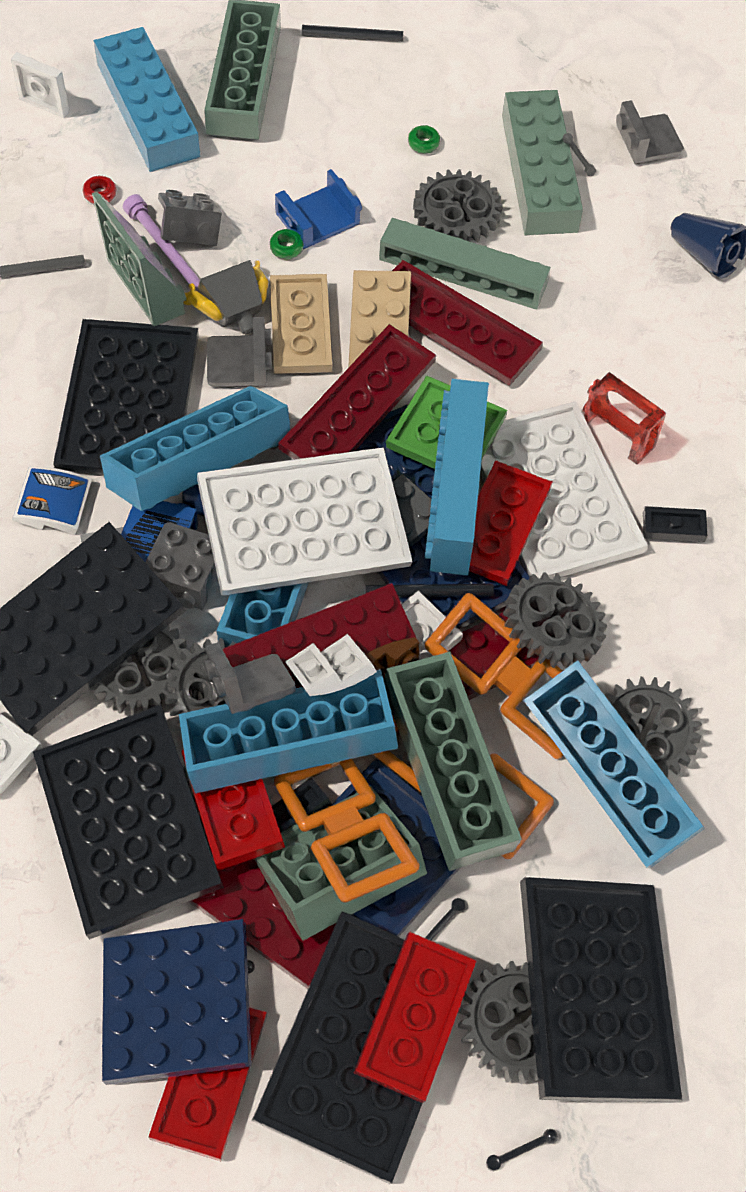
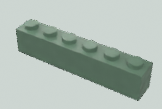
M391 218L380 240L379 260L398 265L402 260H405L432 277L536 310L548 284L550 266L396 218Z

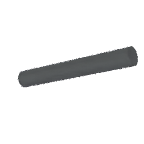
M84 255L0 266V278L85 266Z

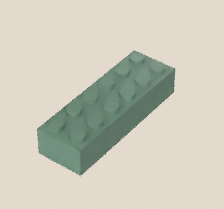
M248 0L228 1L204 109L206 134L259 140L281 30L280 4Z
M558 90L505 92L502 119L524 236L578 233L583 207L570 146L562 140L563 135L567 132Z
M451 652L387 668L383 680L389 705L449 871L514 852L522 838Z

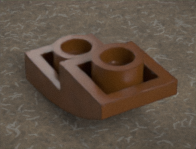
M414 637L395 641L365 654V656L372 663L375 670H381L382 676H384L387 668L420 660L419 640Z

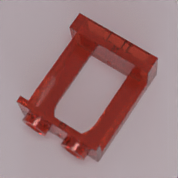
M608 372L601 380L596 379L588 388V401L583 407L585 412L584 418L587 424H589L598 416L630 439L633 443L628 459L638 465L656 447L667 413L615 375ZM613 391L620 394L645 412L647 416L639 424L635 423L612 405L608 398V392Z

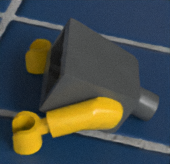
M251 260L201 278L198 291H196L193 283L189 284L190 291L185 292L186 301L183 304L193 305L214 321H219L223 326L237 322L242 334L246 335L253 332V315L260 312L263 303L266 301L268 279L260 269V261H255V266L253 267Z

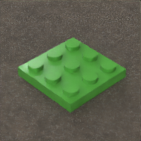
M426 375L386 440V448L435 469L444 390L450 391L451 386ZM488 401L482 458L503 424L508 411Z

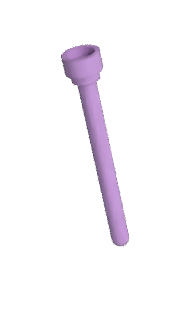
M138 194L129 196L123 203V210L131 219L140 221L188 284L193 283L196 291H198L200 279L170 241L161 239V230L147 214V203Z

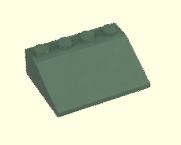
M97 191L92 193L107 260L152 325L157 326L184 315L183 302L186 301L185 292L180 284L176 285L174 283L170 270L163 268L157 252L150 250L146 237L144 235L140 236L136 229Z
M372 787L371 789L376 796V801L372 805L358 810L363 820L380 813H386L390 817L419 863V870L416 873L349 902L340 901L311 850V845L314 841L328 836L323 825L303 832L296 824L281 832L285 848L254 858L285 915L302 940L335 924L342 911L351 915L427 874L419 843ZM356 793V794H354V795H352V796H350V797H348V798H346V799H344V800H342V801H340V802H343V801H345V800H347V799H350V798H352V797H355V796H357V795H359V794ZM380 829L329 850L348 885L401 863Z

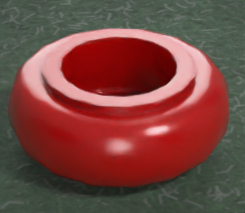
M93 176L87 179L83 185L82 192L84 198L94 204L92 193L96 189H105L98 193L108 202H111L116 196V185L111 178L106 176Z

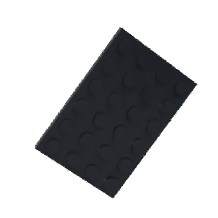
M83 319L53 461L54 468L71 472L104 474L100 455L186 416L199 338L198 328L170 325L153 326L152 324Z
M110 522L97 530L0 608V701L22 730L31 736L186 611L178 599Z
M161 704L33 752L84 931L89 940L224 888Z
M524 877L520 881L539 1100L668 1103L681 1101L682 1092L654 885Z
M342 911L251 1121L381 1181L392 1184L423 1103L357 1075L354 1071L405 940Z

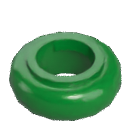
M420 125L410 131L408 143L410 148L418 153H431L440 145V135L435 128L428 125ZM420 138H427L429 140L422 141Z
M282 229L275 232L269 241L270 250L281 259L297 257L304 247L301 235L290 229ZM283 242H290L293 245L282 246L280 244Z

